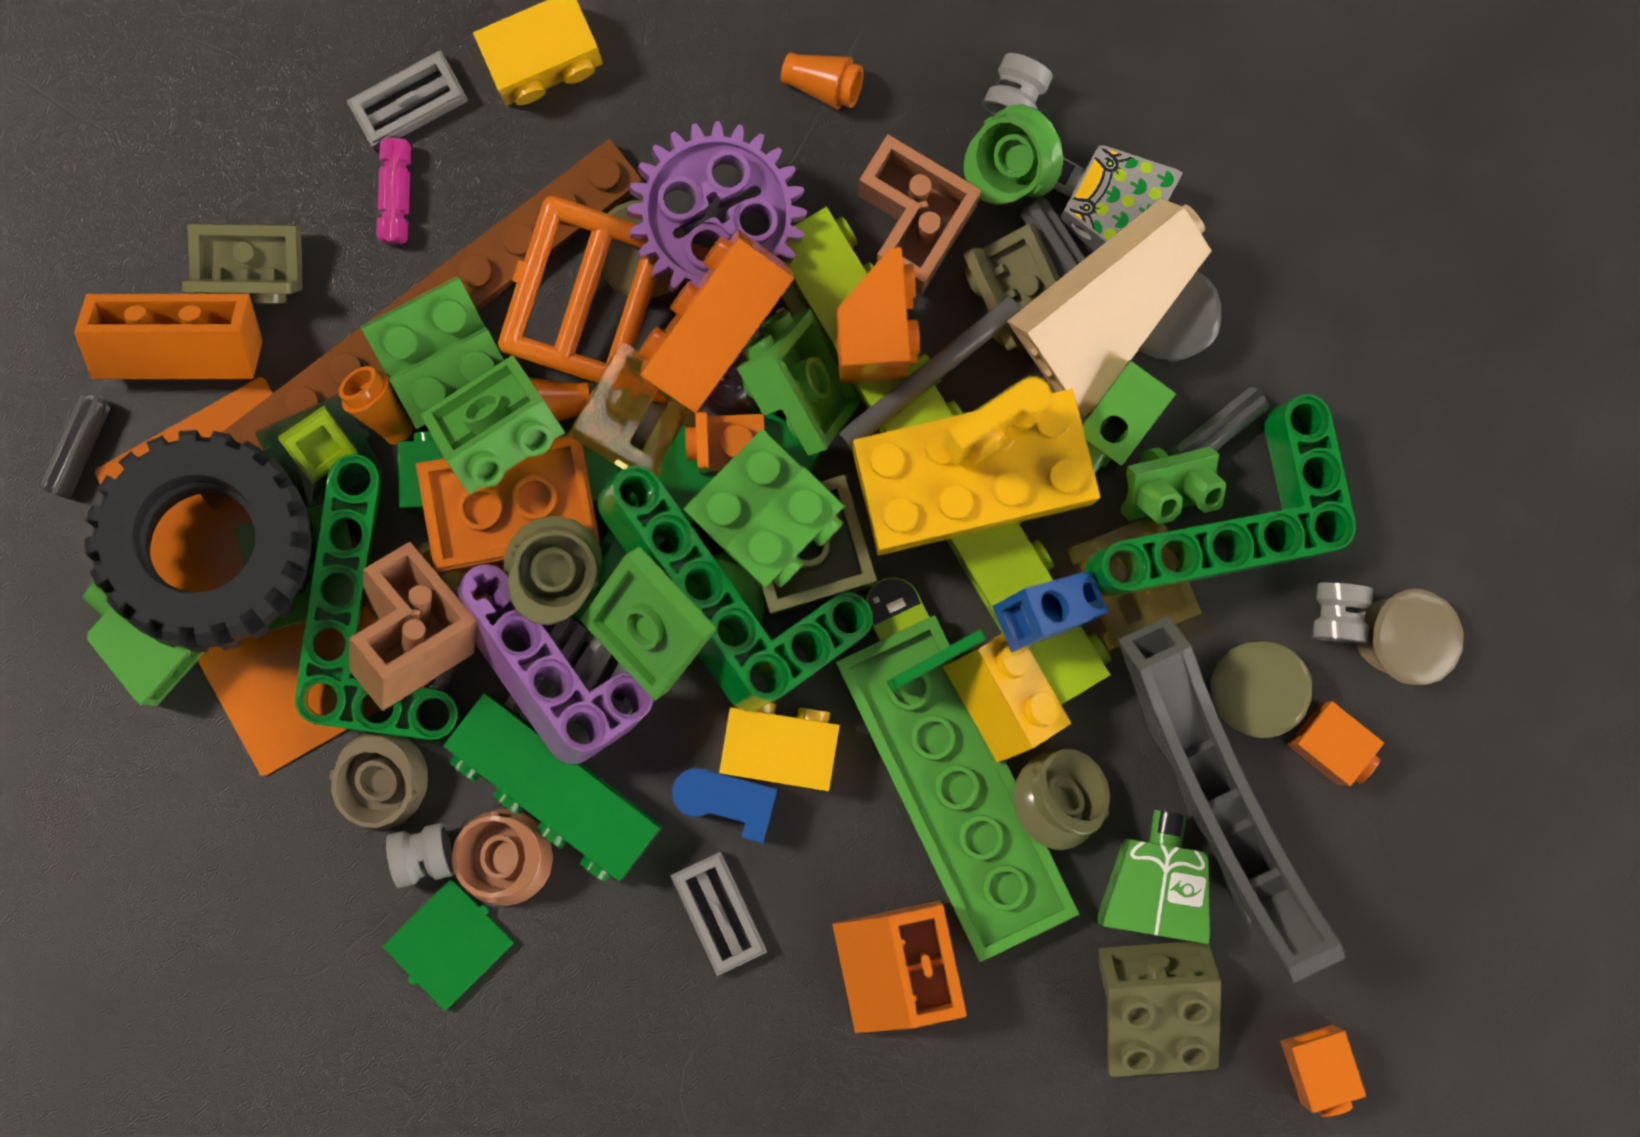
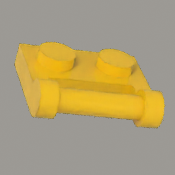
M1037 377L1024 379L950 428L942 447L954 465L968 457L972 465L978 463L1001 446L1000 442L1006 438L1004 432L1011 427L1018 430L1032 428L1039 420L1041 412L1050 402L1051 391L1048 384Z

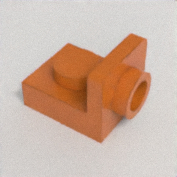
M695 412L696 427H686L685 430L687 461L697 460L700 475L718 474L761 429L765 431L763 414L708 416L707 412Z

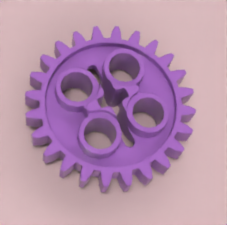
M715 121L711 136L704 137L700 127L695 123L692 124L690 141L685 142L674 131L670 135L672 151L668 152L656 144L652 147V155L657 166L640 162L638 172L648 182L647 184L631 183L629 193L643 202L627 206V216L642 220V223L631 228L629 236L630 239L647 240V243L638 251V258L643 260L656 257L658 261L655 263L651 273L654 278L661 276L667 271L673 274L669 288L670 291L674 292L683 282L688 283L690 281L697 286L709 270L692 253L691 245L696 240L710 238L717 241L721 236L730 240L737 229L782 261L789 263L793 261L796 254L785 242H801L804 236L801 230L791 225L793 222L804 220L807 215V210L792 206L791 204L802 197L804 188L799 186L787 187L786 182L791 179L796 169L794 166L777 168L776 163L782 152L780 148H776L766 155L760 151L764 139L763 134L760 133L748 144L743 141V125L738 124L730 138L724 137L720 121ZM728 164L740 172L742 180L737 186L731 188L723 187L713 179L712 170L719 165ZM753 187L758 188L760 191L758 196L730 207L724 220L725 223L721 224L716 217H713L697 226L686 236L680 239L674 237L673 232L676 229L689 226L703 219L707 213L708 203L712 202L719 209L730 204V202L736 200L745 191ZM675 190L684 191L693 199L694 207L687 213L675 214L669 211L663 199L669 192ZM758 212L767 220L769 229L763 235L752 236L741 228L739 218L744 213Z

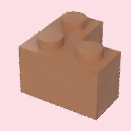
M887 134L859 179L858 196L898 220L878 252L877 262L890 248L902 247L903 264H913L915 293L922 296L975 211L982 190Z
M411 542L363 569V603L378 621L349 638V671L383 711L474 654L477 620Z

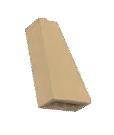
M1160 198L1007 321L1053 390L1059 392L1073 388L1079 414L1083 417L1095 409L1211 252V249L1201 235L1205 231L1204 223L1198 214L1186 204L1180 206Z

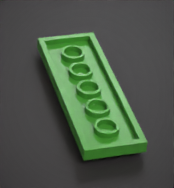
M934 615L836 662L972 949L978 961L982 962L1079 915V912L1048 848L1036 842L1019 822L1014 803L1016 782L1006 761L996 762L943 666L955 660L956 657L892 692L886 683L896 675L950 646Z

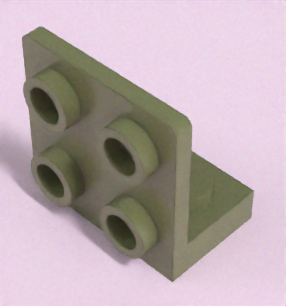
M1189 941L1099 948V969L1107 998V1068L1111 1077L1217 1069L1219 1067L1221 979L1210 944Z

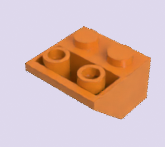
M902 247L890 248L837 308L836 334L840 384L905 380L909 364H917V354H920L918 320H907L906 309H913V298H915L913 264H903Z
M940 900L832 923L855 1033L912 1029L967 1017L944 907Z

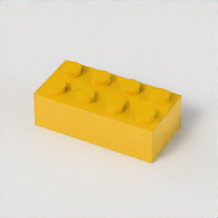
M1073 388L1051 393L1048 406L1041 412L1039 420L1032 428L1018 430L1011 427L1004 432L1006 438L1000 442L1001 446L974 465H972L968 457L954 465L942 447L948 430L974 412L853 440V456L877 556L1093 505L1100 498Z

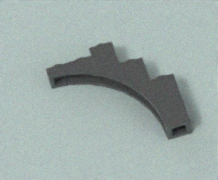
M1169 616L1118 639L1149 731L1173 766L1187 810L1210 843L1224 887L1248 924L1251 922L1254 924L1292 983L1345 959L1340 941L1296 874L1245 778L1219 721L1189 642Z

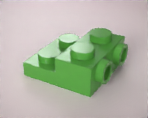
M458 276L360 326L416 429L425 425L420 416L421 413L504 361Z
M812 308L795 315H791L789 310H784L769 317L760 325L763 334L749 340L741 350L745 359L737 367V370L741 375L746 393L755 400L763 416L782 409L790 432L795 438L800 440L807 455L810 456L829 447L862 402V399L854 384H840L838 355Z
M513 355L420 414L446 462L469 495L481 487L496 485L501 481L508 469L528 456L544 454L551 447L553 440L565 433Z
M761 429L683 510L763 588H766L772 581L781 588L803 566L804 563L797 555L808 543L813 540L821 547L841 527L843 522L836 515L844 505L805 467L802 468Z

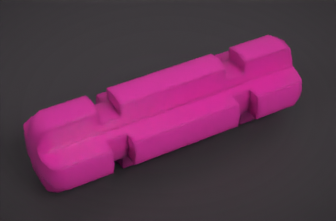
M385 138L380 142L379 160L382 161L384 167L379 168L377 210L380 211L382 217L377 218L376 236L381 243L398 245L404 244L408 240V222H406L404 216L409 214L410 172H408L406 166L411 165V146L405 139Z

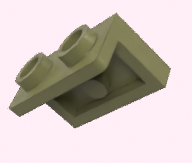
M187 224L190 279L182 281V292H199V294L253 293V303H286V294L303 290L301 225Z
M1027 224L984 248H972L963 253L968 265L965 269L966 279L973 292L983 298L988 311H991L1008 296L1022 310L1060 279L1036 224ZM1009 324L993 336L997 343L1002 346L1004 345L1008 351L1026 350Z

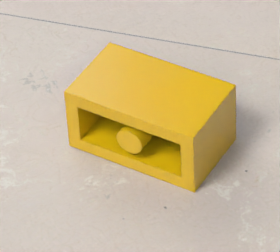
M546 0L473 32L506 106L514 102L517 105L532 103L544 96L546 93L545 89L563 81L567 84L583 81L595 72V67L603 64L597 44L577 0Z
M1004 633L978 645L943 666L997 763L1036 747L1072 724L1029 647L1011 653Z
M770 703L756 711H744L730 707L719 773L829 791L840 726L829 723V712L798 708L797 716L793 718L775 715L776 704Z

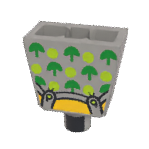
M1103 145L1098 146L1086 169L1063 157L1061 175L1053 189L1070 197V200L1060 219L1071 233L1092 249L1097 250L1160 198L1168 201L1183 172Z

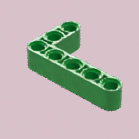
M1303 394L1273 408L1266 417L1264 423L1265 436L1282 510L1123 540L1095 551L1087 561L1085 572L1092 571L1100 594L1103 596H1119L1317 557L1346 547L1353 540L1356 524L1332 415L1328 405L1317 396ZM1292 412L1296 413L1304 423L1303 435L1298 433L1291 423ZM1304 465L1309 466L1316 476L1314 488L1305 481L1303 476ZM1317 518L1321 519L1328 529L1326 541L1322 540L1315 530ZM1266 527L1271 528L1276 533L1278 538L1276 552L1271 550L1264 539ZM1215 536L1221 538L1228 548V556L1225 562L1220 560L1213 550ZM1164 546L1171 548L1177 557L1175 572L1168 570L1161 560V552ZM1112 555L1118 557L1126 567V577L1123 582L1117 581L1109 571V561Z
M347 454L334 462L327 478L295 692V706L301 717L307 722L316 725L428 740L440 739L451 732L459 718V706L455 698L448 692L437 688L420 687L393 704L394 710L388 720L376 722L368 718L364 712L363 703L368 695L367 691L349 671V638L361 630L364 610L363 569L370 566L382 478L377 467L367 457L358 454ZM353 466L366 468L370 474L368 489L360 495L351 496L345 494L341 488L340 480L342 474ZM344 520L356 521L362 529L360 543L351 550L343 551L338 549L333 542L332 533L334 528ZM336 574H345L354 584V593L347 603L336 606L327 600L324 587L330 577ZM328 628L339 630L346 640L344 653L335 660L323 658L316 648L318 636ZM325 683L335 689L338 702L336 708L330 714L322 715L316 713L308 703L309 692L316 684ZM437 698L447 705L449 719L444 727L430 729L420 722L418 710L424 700Z
M642 466L626 467L600 492L598 510L626 553L628 554L640 546L716 628L718 625H723L732 632L734 637L733 647L724 644L720 640L716 629L699 651L698 656L728 699L737 708L744 711H756L767 706L861 640L871 630L873 612L869 603L858 594L844 592L822 604L771 640L660 480L651 470ZM620 488L631 490L639 501V507L627 505L620 495ZM652 534H659L668 541L671 554L663 553L655 547ZM685 579H690L700 586L702 600L692 598L685 588ZM833 612L840 614L847 624V633L840 631L833 621ZM792 641L798 642L804 647L807 653L806 663L800 661L794 655ZM751 670L758 672L764 678L766 683L765 693L757 691L750 681Z

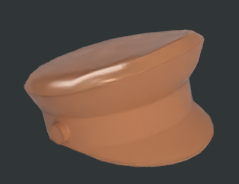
M509 809L486 812L471 820L455 839L451 855L453 871L465 890L480 901L502 906L518 904L535 895L545 885L550 876L553 861L551 842L536 830L540 823L524 812L517 815Z

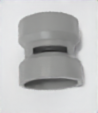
M1007 53L998 69L1000 79L996 86L989 88L982 105L993 116L1009 105L1024 104L1037 109L1035 102L1039 95L1046 93L1053 74L1048 68L1034 59L1017 53Z
M1318 583L1316 600L1321 605L1320 617L1314 621L1312 638L1341 643L1368 644L1370 627L1365 622L1366 610L1372 606L1374 589L1367 586L1345 583Z
M443 823L425 826L421 833L414 835L402 831L386 836V853L389 869L397 888L414 885L419 878L431 876L435 880L454 876L451 842Z

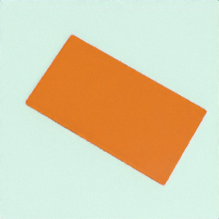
M259 377L147 441L159 436H163L168 443L179 440V431L197 430L201 437H211L213 431L223 432L273 394V391L266 379ZM147 441L98 467L95 470V475L99 483H102L106 475L113 479L119 476L124 468L118 461L130 451L137 458L150 451L146 443ZM290 454L278 463L286 471L297 488L306 508L324 503L326 487L321 478L312 484ZM200 494L186 498L170 508L163 515L154 530L150 548L153 566L166 583L179 590L201 593L217 589L233 580L244 569L234 527L252 523V519L246 509L234 499H230L215 510L210 508ZM364 606L360 631L378 621L366 606ZM306 622L268 632L259 639L252 635L240 640L241 647L224 650L220 646L209 647V651L205 652L198 660L255 767L262 776L269 775L348 730L307 722L299 715L296 709L295 692ZM328 628L318 636L316 648L323 658L335 660L344 653L346 640L339 630ZM319 683L310 690L308 703L316 713L326 715L336 708L338 702L337 694L330 685ZM368 694L365 697L363 708L366 716L369 718L380 712L381 709Z

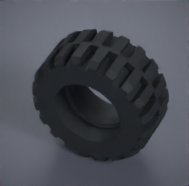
M197 430L179 431V440L168 443L163 436L147 441L146 443L150 451L138 458L130 451L118 461L124 470L116 479L108 475L105 476L98 487V490L104 495L100 506L90 505L86 522L93 527V535L85 538L86 555L94 563V568L90 573L96 587L104 592L107 597L106 602L118 615L143 634H147L159 643L173 648L181 646L186 647L191 652H208L209 647L220 646L224 650L241 647L240 640L252 635L259 639L271 631L268 625L278 616L285 619L295 608L291 601L298 591L304 593L310 579L306 572L308 563L314 562L315 545L311 540V531L314 529L310 514L303 503V498L286 471L275 459L270 460L261 448L247 440L242 444L235 442L231 434L213 431L211 437H201ZM207 493L226 495L246 509L254 525L256 541L248 563L233 580L211 591L190 593L169 585L157 573L150 555L152 536L158 522L175 504L191 496Z

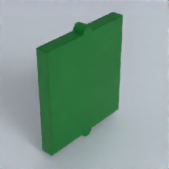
M982 629L896 675L886 683L892 692L978 645L987 638Z
M451 878L382 948L409 974L408 982L411 985L418 984L445 1012L515 941L488 915L489 907L487 905L479 906Z

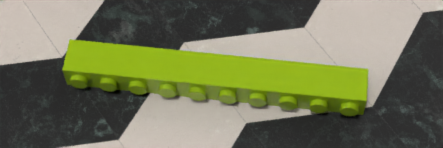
M825 207L794 225V227L804 233L801 242H785L796 254L791 263H785L793 269L794 279L791 284H794L807 308H812L838 355L836 334L837 308L874 266L871 262L862 266L852 249L858 245V242L849 224L843 216L835 220L829 209ZM926 354L920 357L917 356V364H909L907 377L930 360V358ZM940 379L880 427L879 430L881 433L961 415L963 412L954 400L947 404L945 403L935 386L941 382ZM903 380L854 383V386L866 409H869ZM1023 522L946 540L1001 633L1003 631L992 606L1024 588L1053 581L1048 571L1054 568V564L1048 552L1038 539L1030 543L1019 525ZM1082 627L1069 630L1059 636L1035 643L1029 647L1061 705L1110 676L1105 664L1110 662L1111 658L1105 646L1095 633L1087 637Z

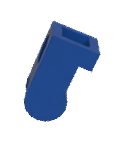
M1092 571L1024 588L992 606L1011 653L1059 636L1109 614Z
M694 768L684 771L676 778L672 786V798L675 806L688 816L700 817L711 813L745 822L741 838L763 843L778 788L707 769Z

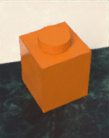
M1333 701L1319 702L1286 745L1336 785L1351 786L1354 781L1362 784L1374 772L1380 763V758L1375 754L1383 746L1384 742Z
M1332 1024L1281 1040L1300 1103L1310 1112H1319L1321 1117L1336 1116L1350 1111L1353 1108L1351 1101L1366 1097L1344 1030Z

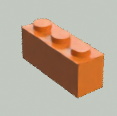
M737 229L730 240L721 236L716 241L703 261V264L709 270L697 286L689 281L683 287L670 308L677 313L665 331L655 327L638 352L640 356L645 358L641 363L640 375L694 413L704 403L794 279L792 267L739 229Z
M86 294L74 330L91 379H254L263 342L250 294Z

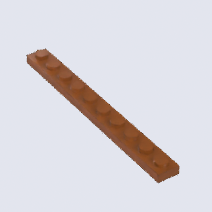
M609 138L369 321L455 276L460 278L478 312L516 283L511 279L517 260L524 261L542 202L546 197L551 195L558 196L608 213L631 195L629 193L631 183H643V180ZM560 221L549 257L585 229ZM359 328L234 422L223 433L231 434L235 442L241 444L246 440L261 448L270 460L275 459L279 463L289 453L279 441L278 436L322 406L327 408L334 419H337L346 412L342 407L339 387L350 373L364 366L373 367L376 371L384 373L385 371L361 328ZM200 494L210 508L215 510L232 499L223 494Z

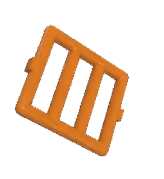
M551 195L546 197L542 202L524 261L518 259L511 280L517 282L498 340L499 349L505 354L513 355L660 404L670 403L674 398L643 378L640 374L627 370L657 277L654 278L651 275L652 269L658 261L655 256L639 261L607 362L604 363L575 353L611 241L615 239L641 248L647 243V240L630 239L629 236L630 229L638 224L558 196ZM562 221L589 230L591 234L555 346L524 337L523 335L559 223ZM695 243L691 245L693 255L703 262L711 249Z

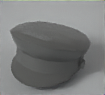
M1196 271L1138 350L1156 359L1177 362L1194 356L1209 347L1216 339L1221 327L1222 305L1213 283L1202 273Z

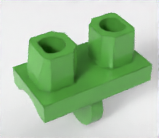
M1159 447L1144 450L1141 453L1139 464L1127 466L1128 495L1121 505L1120 513L1129 521L1149 516L1159 525L1174 521L1181 514V509L1184 507L1196 505L1203 513L1219 510L1223 505L1226 489L1225 481L1216 474L1219 454L1211 447L1168 456Z

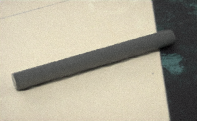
M1009 296L842 429L838 435L843 443L852 451L853 440L868 437L1005 328L1008 325L1007 321L1021 311L1017 303Z

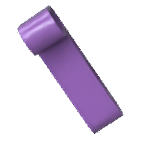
M479 565L465 574L455 595L477 620L475 644L548 749L558 760L567 764H579L588 760L631 731L650 711L653 703L652 697L629 673L616 675L589 692L542 624L530 622L516 611L509 596L508 576L501 569L492 565ZM475 592L480 596L488 593L492 599L490 602L486 598L476 601L472 594ZM492 617L495 621L498 619L495 625L490 624ZM514 633L519 635L526 645V651L514 652L509 650L504 645L501 634ZM546 678L556 686L558 697L546 698L541 696L535 689L534 679ZM611 694L626 696L633 706V714L618 712L611 702ZM577 723L582 725L588 732L589 743L578 744L573 742L566 732V724Z

